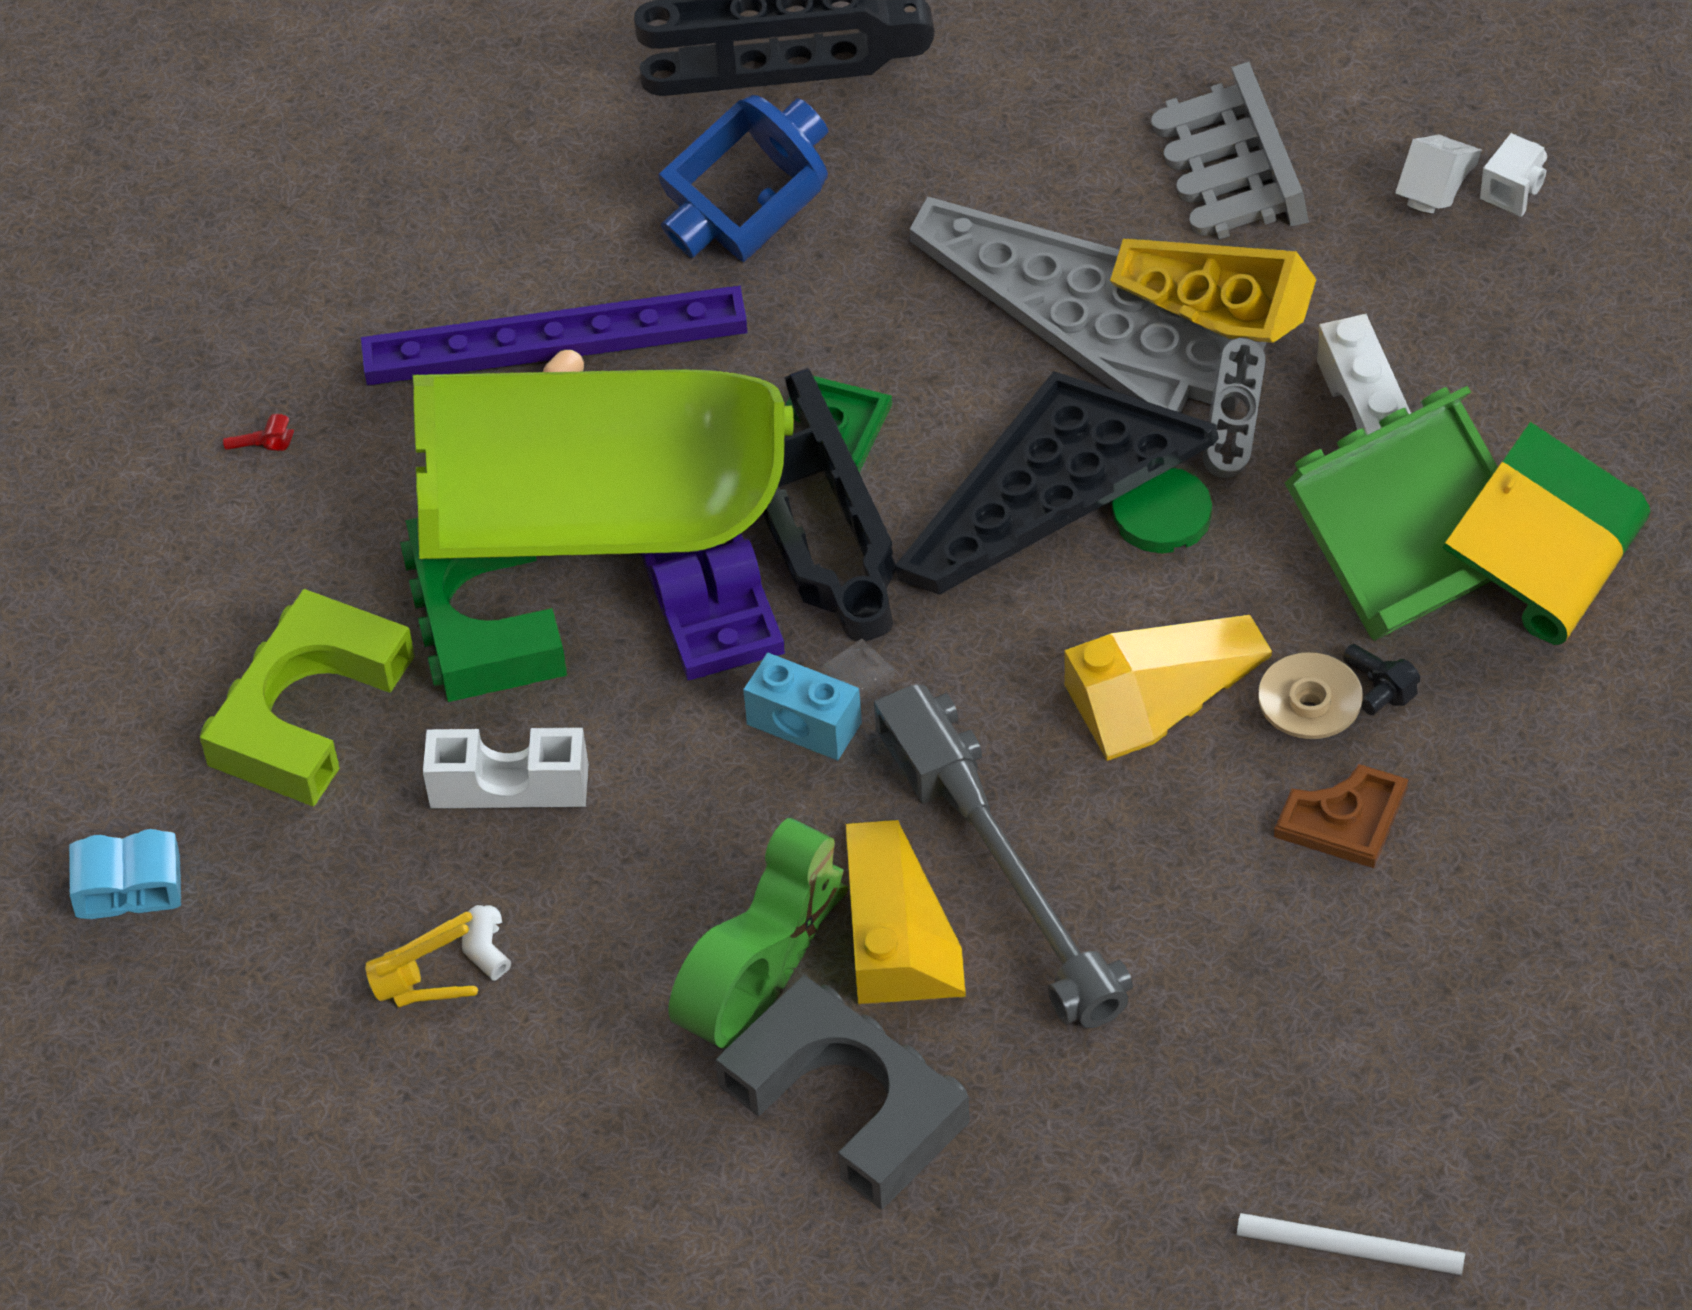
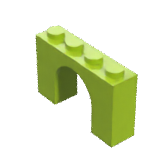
M303 589L293 605H288L283 610L278 626L268 641L262 642L257 647L253 662L242 678H238L232 683L227 699L217 714L209 717L203 725L200 742L207 766L314 807L340 769L334 742L329 738L294 726L276 717L271 712L276 698L293 682L310 675L322 673L342 675L391 693L415 657L409 627Z

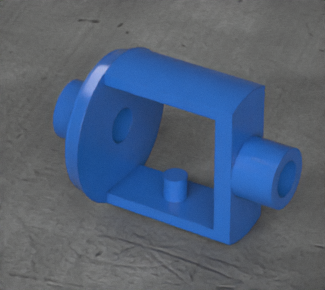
M751 95L736 102L658 175L666 195L679 206L661 223L663 231L672 243L687 256L694 258L715 238L744 263L820 193L827 180V169L814 148L829 132L822 118L810 105L799 98H796L782 112L770 102L757 95ZM749 131L770 159L791 176L792 179L777 193L771 188L763 190L757 199V202L762 207L741 227H738L691 184Z

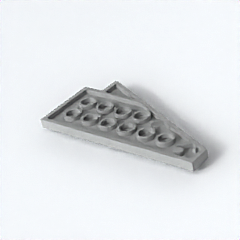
M932 197L926 198L910 227V242L1112 390L1180 413L1188 398L1211 404L1219 356L1224 347L1233 339L1219 335L1114 286L1110 282V278L1119 253L1118 249ZM1255 341L1264 350L1267 342ZM1237 353L1235 359L1230 360L1237 363L1236 378L1233 383L1241 384L1242 376L1248 366L1251 365L1246 363L1245 354ZM1227 397L1221 401V407L1235 411L1240 399L1237 397Z

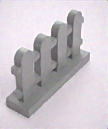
M1249 62L1231 67L1235 85L1224 88L1222 83L1211 86L1212 93L1178 103L1177 98L1166 101V108L1160 109L1153 114L1151 122L1153 130L1157 135L1161 137H1174L1178 135L1179 140L1169 143L1164 149L1167 165L1176 170L1191 168L1192 171L1183 175L1177 181L1179 197L1190 203L1204 201L1205 205L1194 209L1189 218L1191 228L1196 234L1201 236L1217 234L1218 239L1230 236L1229 229L1263 219L1264 224L1276 221L1275 214L1285 212L1290 226L1309 223L1302 188ZM1241 114H1245L1246 118L1237 120L1235 117ZM1223 121L1225 124L1198 134L1191 135L1190 133L1192 130ZM1258 146V151L1250 153L1249 148ZM1234 153L1237 154V158L1206 168L1203 166V163ZM1272 180L1273 183L1263 186L1262 181ZM1250 186V191L1219 201L1216 199V196Z

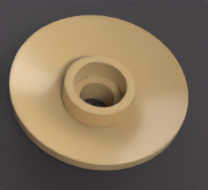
M1310 652L1289 655L1275 662L1264 673L1260 681L1258 694L1259 705L1266 719L1278 730L1303 739H1321L1344 731L1357 718L1361 710L1363 698L1360 681L1351 668L1329 655ZM1305 702H1313V703H1315V704H1317V705H1316V706H1306V705H1303V703H1305Z

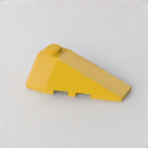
M1123 238L1110 278V282L1114 286L1228 339L1248 338L1253 341L1274 343L1304 322L1317 280L1297 251Z
M1251 615L1111 633L1064 650L1065 687L1103 755L1109 761L1158 742L1167 735L1168 729L1187 715L1191 717L1202 709L1205 701L1221 689H1228L1271 657L1272 650Z
M899 821L846 824L858 1004L966 997L962 947Z

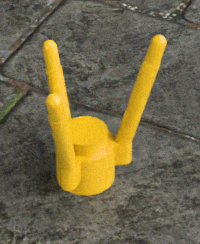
M464 912L408 944L384 953L383 956L367 961L366 974L376 998L381 1002L394 998L396 1005L400 1008L419 1001L453 999L477 995L478 988L473 985L413 990V984L419 983L421 980L416 959L467 934L469 927L466 923L472 920V914Z

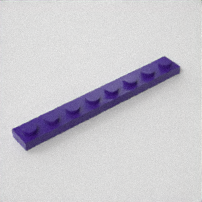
M741 285L365 336L361 337L366 384L373 385L413 379V375L454 374L549 361L558 352L563 350H573L579 353L580 356L746 334L748 329Z

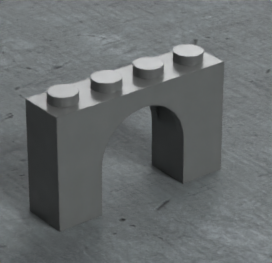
M803 975L715 1059L719 1087L758 1117L796 1080L816 1068L828 1065H848L862 1069L874 1076L885 1088L888 1094L887 1099L880 1111L838 1152L840 1179L881 1210L970 1123L969 1095L959 1081L950 1075L941 1076L926 1065L923 1057L913 1047L906 1044L899 1045L885 1034L883 1028L875 1019L866 1014L860 1016L844 1004L840 995L828 985L819 986L806 975Z

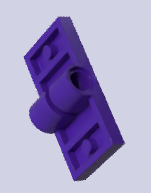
M741 533L723 544L699 551L640 553L688 681L761 661L767 653L776 656L785 654L784 640L763 590L754 550L750 541L743 539Z

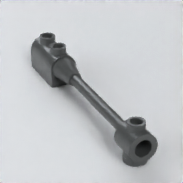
M917 684L875 700L876 731L922 804L943 796L969 823L974 825L1063 964L1055 976V982L1048 985L1049 998L1059 1019L1065 1025L1079 1020L1082 1026L1086 1028H1096L1115 1019L1128 1004L1129 998L1126 992L1133 989L1132 979L1126 966L1121 960L1107 964L1102 955L1096 951L1081 953L991 815L990 806L977 773L978 765L976 760L982 758L981 747L970 729L960 734L954 729L952 723L958 721V714L950 696L944 693L934 698L928 687Z

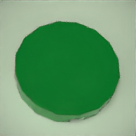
M1171 468L1114 499L1112 515L1114 524L1119 528V534L1126 542L1143 551L1163 554L1174 552L1175 547H1181L1185 544L1186 548L1196 544L1208 531L1212 517V502L1209 490L1198 477L1183 469Z

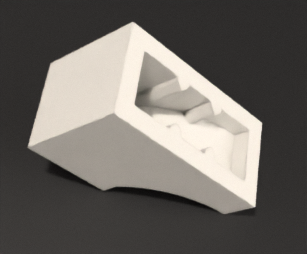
M1441 135L1413 139L1395 193L1409 198L1407 205L1423 212L1434 213L1435 208L1449 207L1452 205L1454 197L1467 174L1476 167L1482 150Z

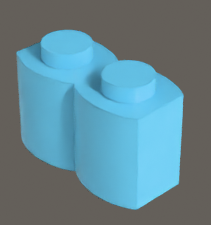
M147 829L123 839L105 835H92L86 839L69 844L70 898L75 917L95 919L118 916L128 911L144 913L175 909L181 906L180 853L175 833Z

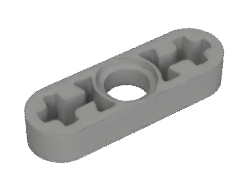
M1236 338L1230 341L1224 347L1217 362L1208 422L1216 424L1217 428L1221 430H1217L1219 439L1216 443L1203 451V463L1212 475L1221 478L1234 477L1241 473L1247 465L1252 451L1265 368V354L1257 342L1248 338ZM1237 353L1245 354L1246 363L1251 364L1242 376L1241 384L1233 383L1236 378L1237 363L1230 361L1235 359ZM1227 397L1241 399L1247 407V416L1240 420L1228 418L1221 409V401ZM1227 432L1236 433L1232 439L1231 453L1239 456L1234 457L1230 464L1223 463L1222 454L1215 452L1220 451L1226 440Z

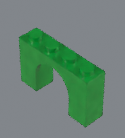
M418 518L405 520L409 540L400 542L406 571L416 569L418 578L410 579L409 584L415 609L425 607L427 614L425 617L418 618L424 647H435L436 655L427 657L434 686L444 684L448 702L567 676L563 646L553 608L489 621L467 617L450 605L454 593L469 579L482 573L537 561L536 556L419 559Z

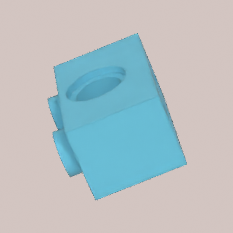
M771 653L766 654L743 689L747 725L837 761L862 723L860 690L858 687Z

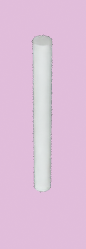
M1240 1213L1237 1235L1457 1275H1462L1464 1252Z

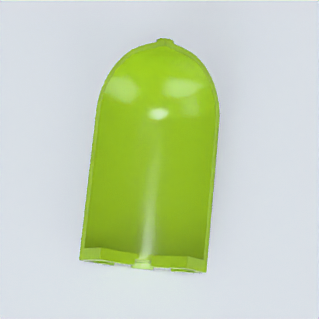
M710 370L413 375L416 453H425V467H416L419 559L691 552L723 544L751 526L764 512L777 490L784 465V436H793L792 405L784 406V400L779 389L768 381L742 374Z

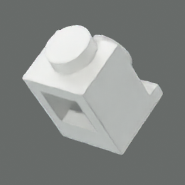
M1511 133L1483 168L1480 199L1522 217L1526 212L1528 194L1536 195L1546 177V169L1542 168V165L1547 160L1544 147Z

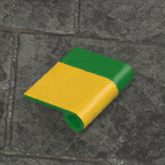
M1530 422L1442 548L1528 604L1522 615L1523 625L1527 631L1548 643L1560 645L1573 632L1648 520L1651 511L1644 495L1638 489L1628 486Z

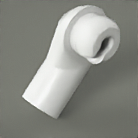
M476 905L468 911L472 914L473 918L470 922L466 923L469 931L462 936V951L490 979L495 981L511 967V961L492 944L493 934L499 930L496 924L502 923V917L494 906Z

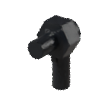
M1351 644L1345 650L1344 661L1366 673L1368 679L1373 682L1374 688L1362 698L1361 708L1367 714L1375 715L1387 703H1391L1394 706H1405L1418 694L1417 684L1420 682V675L1409 661L1399 659L1397 661L1384 662L1381 658L1356 644Z

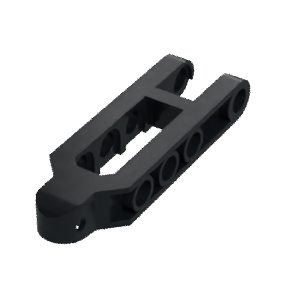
M653 0L639 6L634 14L635 34L638 42L643 46L651 49L682 47L679 48V51L651 55L640 62L641 84L648 93L656 96L873 75L890 59L914 57L925 53L930 48L935 33L932 11L925 0ZM839 1L850 3L845 7L832 6L833 3ZM792 6H800L804 8L803 10L797 12H790L785 10ZM908 6H912L916 9V11L906 12L904 11V9ZM745 11L759 12L758 14L750 17L739 15ZM654 20L667 21L665 24L659 26H652L648 24ZM859 30V33L823 36V32ZM820 33L814 34L813 38L778 41V38H773ZM771 38L769 42L734 45V41ZM841 52H849L855 55L848 60H838L833 57ZM794 57L809 59L808 62L801 65H794L788 62ZM752 61L764 64V66L758 69L743 67L744 64ZM662 70L674 73L672 76L664 79L652 76L654 73Z
M805 368L784 377L790 400L804 430L794 433L793 436L784 437V465L781 478L771 502L762 514L803 603L836 613L844 632L850 639L857 643L866 642L885 635L893 626L887 594V587L896 572V563L892 557L893 544L810 369ZM824 471L864 556L862 561L865 576L853 577L841 587L834 571L821 567L820 563L814 565L808 548L806 533L802 526H796L788 494L785 489L780 490L779 487Z

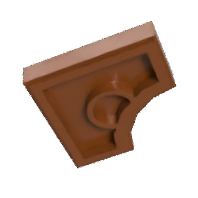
M1358 764L1349 778L1332 788L1316 791L1292 788L1274 828V837L1375 868L1407 791L1409 779Z

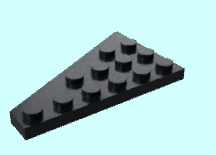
M1053 371L895 565L897 578L900 581L940 595L1213 446L1219 439L1217 425Z

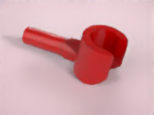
M273 414L269 416L263 431L224 438L223 445L225 450L263 445L268 450L284 451L290 445L294 430L286 429L289 423V418L286 415Z

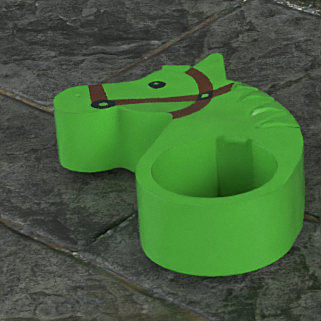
M787 818L779 825L767 846L765 853L766 869L760 878L750 908L745 913L707 931L685 959L673 985L669 1000V1018L672 1023L720 1048H726L774 1004L780 994V990L784 989L794 969L803 958L806 949L811 943L810 941L814 938L815 932L818 931L820 923L846 895L849 889L848 886L841 883L843 869L832 864L835 844L832 837L793 818Z

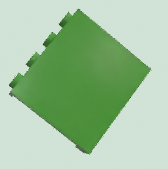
M1468 386L1451 394L1448 388L1444 387L1421 400L1423 408L1411 414L1407 412L1406 408L1399 409L1380 420L1381 428L1368 435L1363 428L1354 431L1337 442L1340 449L1326 456L1321 449L1304 456L1295 463L1297 471L1285 482L1288 491L1373 641L1491 582L1490 579L1442 548L1498 468L1461 403L1471 393Z

